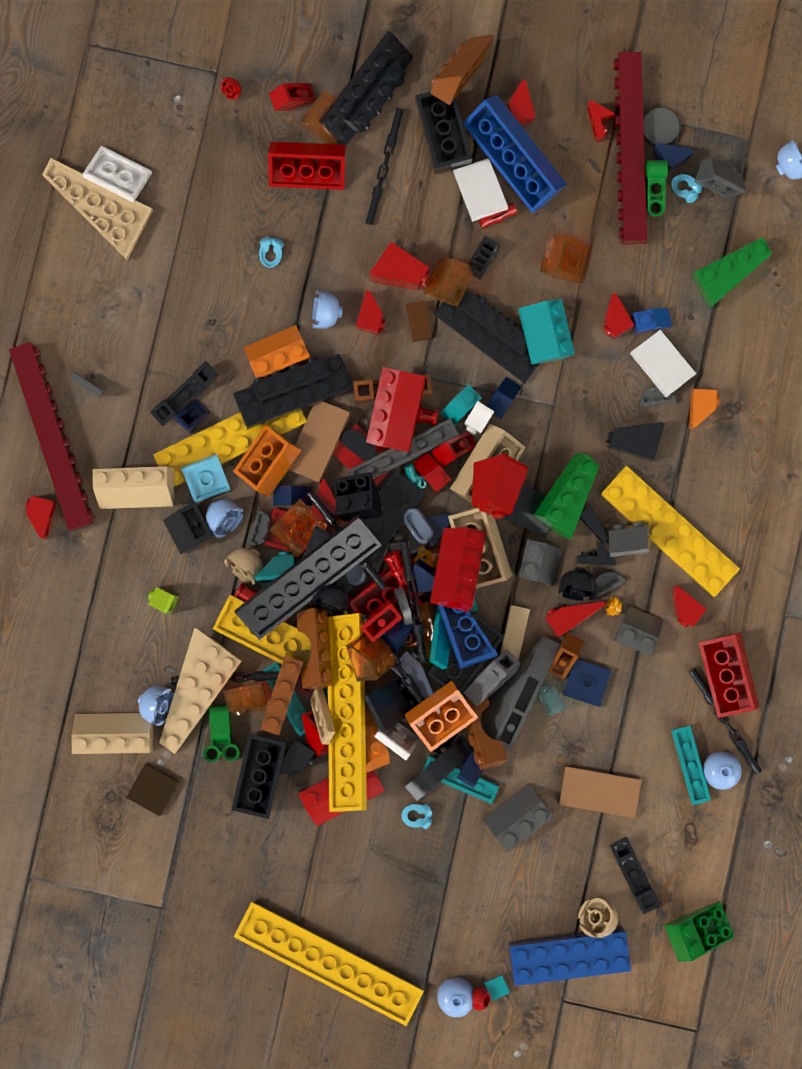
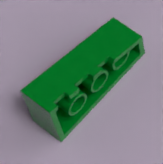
M764 237L694 272L692 278L709 309L772 254Z
M575 453L534 513V516L560 537L571 539L600 465L587 454Z

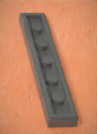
M450 418L414 436L410 452L389 449L348 471L351 476L371 472L373 479L459 436V433Z

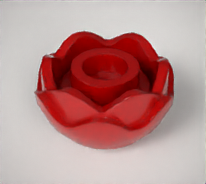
M224 78L220 83L221 92L226 94L227 99H238L242 91L241 84L235 78Z
M479 986L473 990L472 1006L474 1010L482 1011L489 1006L491 996L485 987Z

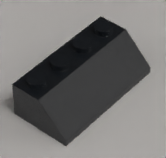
M256 733L249 734L231 810L270 819L287 742Z

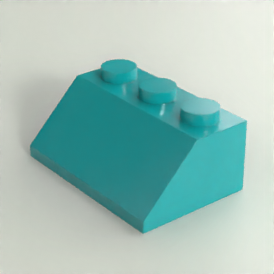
M562 299L544 301L518 309L531 364L559 361L575 355Z

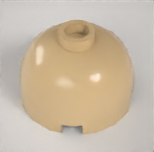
M237 548L224 561L227 568L229 566L233 568L232 573L248 584L252 581V585L257 582L255 577L263 569V563L259 557L260 553L253 548Z
M601 898L587 900L580 908L578 919H580L581 923L580 928L586 935L594 938H604L611 935L616 929L618 914L616 908L610 902Z

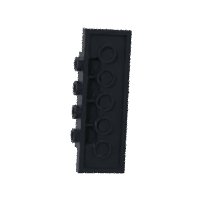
M387 31L319 120L341 145H347L356 132L362 133V131L368 130L372 118L381 113V106L384 102L391 100L394 89L401 86L405 81L404 76L407 73L404 69L413 59V56L392 32Z
M457 284L434 313V316L525 384L539 364H531L524 331L516 328L517 323L511 318H503L501 316L502 312L495 306L490 308L486 305L487 301L481 295H471Z
M340 354L324 360L317 357L310 358L306 361L307 364L302 366L299 363L289 367L288 371L283 373L282 370L275 371L271 374L272 377L267 379L258 377L253 380L251 387L233 393L246 429H251L354 390Z

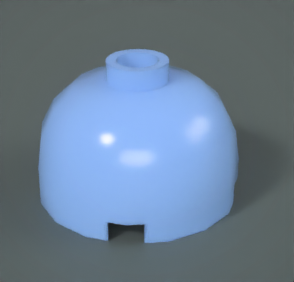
M794 140L784 145L778 152L777 160L779 164L776 165V168L780 175L785 174L789 179L797 180L802 178V154Z
M317 290L316 294H319V298L314 299L312 319L316 320V324H312V327L327 329L336 323L337 318L342 317L343 307L339 306L337 297L331 292Z
M227 499L212 502L207 508L205 521L212 534L217 538L226 536L225 532L228 530L232 532L240 524L243 518V514H241L243 509L235 502Z
M153 686L139 696V711L143 719L157 726L162 725L167 718L164 717L167 712L169 713L174 693L170 692L172 691L171 689L163 686Z
M717 751L707 756L702 766L707 784L715 789H730L741 778V764L729 752Z
M461 977L446 979L439 986L437 992V1002L440 1009L451 1017L467 1015L473 1009L472 998L474 988L472 984Z

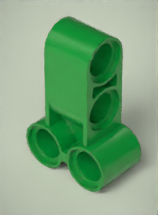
M647 160L645 162L646 213L650 217H658L665 211L667 160ZM652 184H657L660 187L658 194L652 193ZM653 203H657L660 207L657 214L651 211Z
M210 706L211 745L204 749L203 757L210 763L218 761L222 755L227 761H235L241 755V748L239 745L232 743L230 706ZM229 747H234L237 751V755L234 758L227 755ZM210 748L216 749L218 753L215 759H211L208 756Z

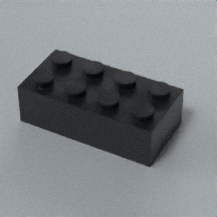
M430 92L415 95V103L434 173L438 174L470 165L472 163V156L456 98L448 105Z
M473 613L472 617H474L492 647L496 649L505 636ZM450 643L448 668L441 669L434 664L427 675L441 686H445L450 681H453L462 693L486 661L459 669Z

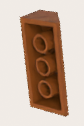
M485 35L469 38L465 44L461 43L456 51V55L453 53L448 60V65L444 64L439 72L440 75L436 74L431 82L433 87L430 93L450 105L482 65L494 36Z

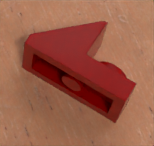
M591 100L588 101L586 107L595 142L597 143L603 141L605 134H607L606 125L602 122L612 120L615 113Z

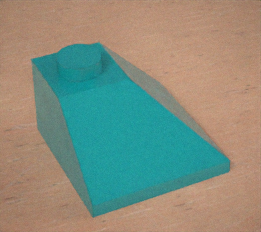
M290 551L278 552L279 556H274L255 577L256 581L276 579L295 564V555H290Z

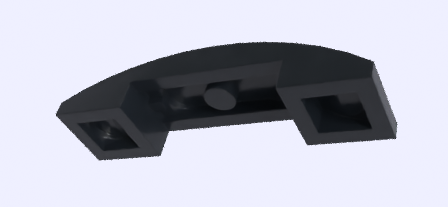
M207 361L199 366L192 373L193 375L166 400L163 399L150 411L162 426L166 425L174 419L175 415L188 407L219 376Z
M463 736L459 737L446 751L404 787L418 801L460 765L474 751V748Z
M624 837L610 844L612 853L643 914L660 907L661 904L628 838Z

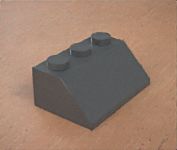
M527 784L486 816L483 821L508 853L551 820L553 815L530 785Z

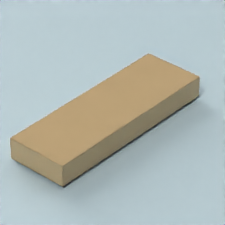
M511 605L500 655L505 650H508L519 660L530 609Z
M321 688L314 690L310 703L321 743L328 745L335 733L324 690Z

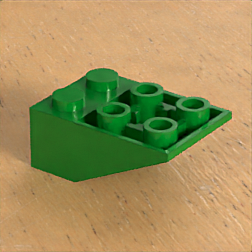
M720 901L678 917L664 925L678 962H692L735 937Z

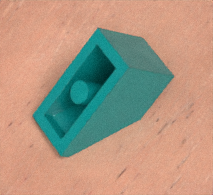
M468 384L443 409L441 414L446 420L451 418L454 425H456L482 398Z

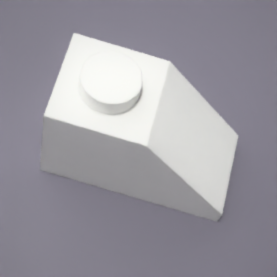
M478 401L464 423L467 427L466 430L473 435H476V433L480 435L494 411Z

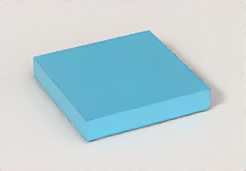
M217 454L181 467L195 502H200L231 490Z

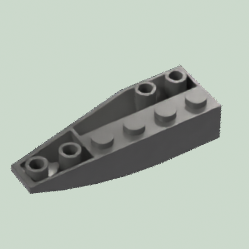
M544 636L539 639L521 661L518 672L494 693L490 699L489 707L481 718L483 731L490 738L501 741L502 745L509 749H512L560 646L559 643Z

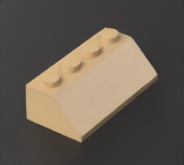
M489 424L450 489L472 503L474 462L501 454H506L518 461L526 447L505 430Z
M164 466L93 469V490L99 508L174 507V468Z
M475 507L448 516L451 528L468 527L486 532L476 588L506 581L513 576L495 518Z
M140 713L75 714L72 730V754L150 753L153 751V724L143 719Z

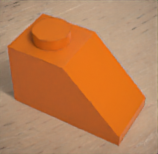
M693 389L691 391L689 429L696 428L716 410V407H719L720 396L717 395V390Z

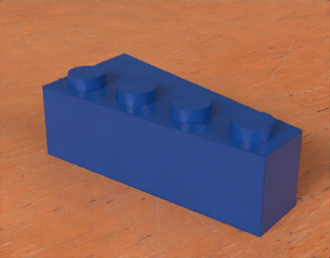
M437 605L459 669L497 657V652L469 611Z

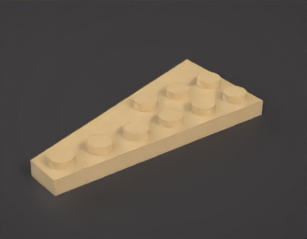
M50 158L42 174L43 177L128 260L153 209L136 200L133 203L83 178L82 173Z
M198 627L194 628L159 742L174 754L180 749L243 661Z

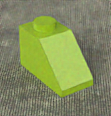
M156 587L155 590L152 589L147 599L150 601L148 605L166 614H172L179 596Z

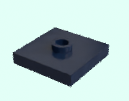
M577 659L571 668L563 695L600 707L611 670Z

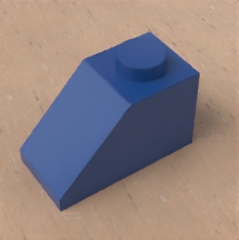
M668 308L639 311L631 316V320L635 325L633 327L635 335L672 327Z

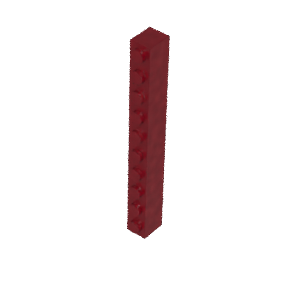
M618 52L617 58L613 60V70L617 71V78H614V89H617L614 107L618 108V115H615V127H618L619 133L615 137L616 145H619V152L616 153V164L620 166V171H617V183H620V190L617 191V201L621 202V209H618V220H621L618 237L622 239V245L645 244L647 241L642 59L641 52Z
M31 342L10 348L9 352L68 531H75L93 525L94 513L91 508H88L86 501H89L86 490H82L80 483H83L80 472H76L74 465H77L74 454H70L68 447L71 444L68 436H64L62 429L65 426L62 418H58L56 412L59 410L56 400H52L50 394L53 392L50 382L46 381L45 375H47L44 364L40 363V350L38 346Z

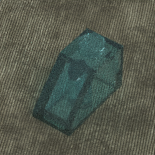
M548 684L540 688L537 697L548 717L567 709L555 686L550 687Z

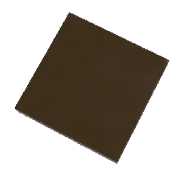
M146 763L126 798L160 817L179 782Z

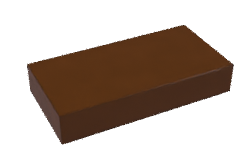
M425 301L406 304L413 342L432 339Z

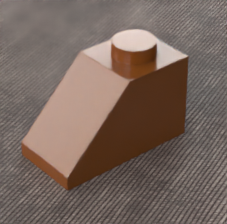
M567 633L560 643L548 672L564 680L577 660L584 641Z

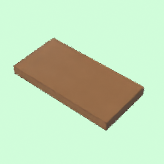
M325 402L313 405L296 443V446L302 451L288 470L321 484L351 413Z
M565 766L559 805L635 818L642 780Z

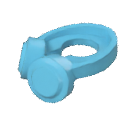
M680 174L672 179L671 187L673 192L677 196L685 198L687 203L694 202L698 198V193L702 191V186L695 183V179L689 175ZM681 181H686L693 190H679L677 185Z
M264 237L259 241L261 245L259 251L260 261L266 267H275L281 261L284 242L277 237ZM271 244L274 246L273 251L276 254L274 261H268L265 258V254L269 251V245Z
M411 804L402 811V820L410 827L427 829L432 823V810L427 804ZM416 810L418 814H424L425 817L418 818L416 821H410L407 815L409 811Z

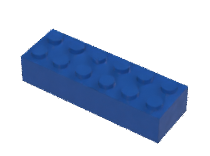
M498 95L485 99L463 122L464 127L532 213L547 205L567 185Z
M624 928L615 929L611 935L604 938H594L585 933L508 942L515 986L631 971L627 935Z

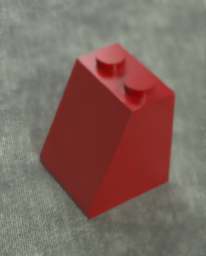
M393 242L389 244L369 273L370 281L373 283L417 291L420 287L424 288L430 280L429 267Z
M506 454L474 462L472 506L481 512L491 515L495 519H501L503 516L512 514L527 475L528 466Z

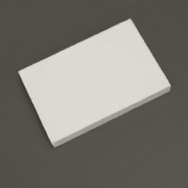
M101 146L83 172V178L134 203L150 178L152 171Z
M489 158L453 170L472 222L508 210V205Z
M661 330L630 353L665 397H668L696 375L695 371Z
M400 722L384 732L380 728L374 736L405 760L408 759L419 740V736Z

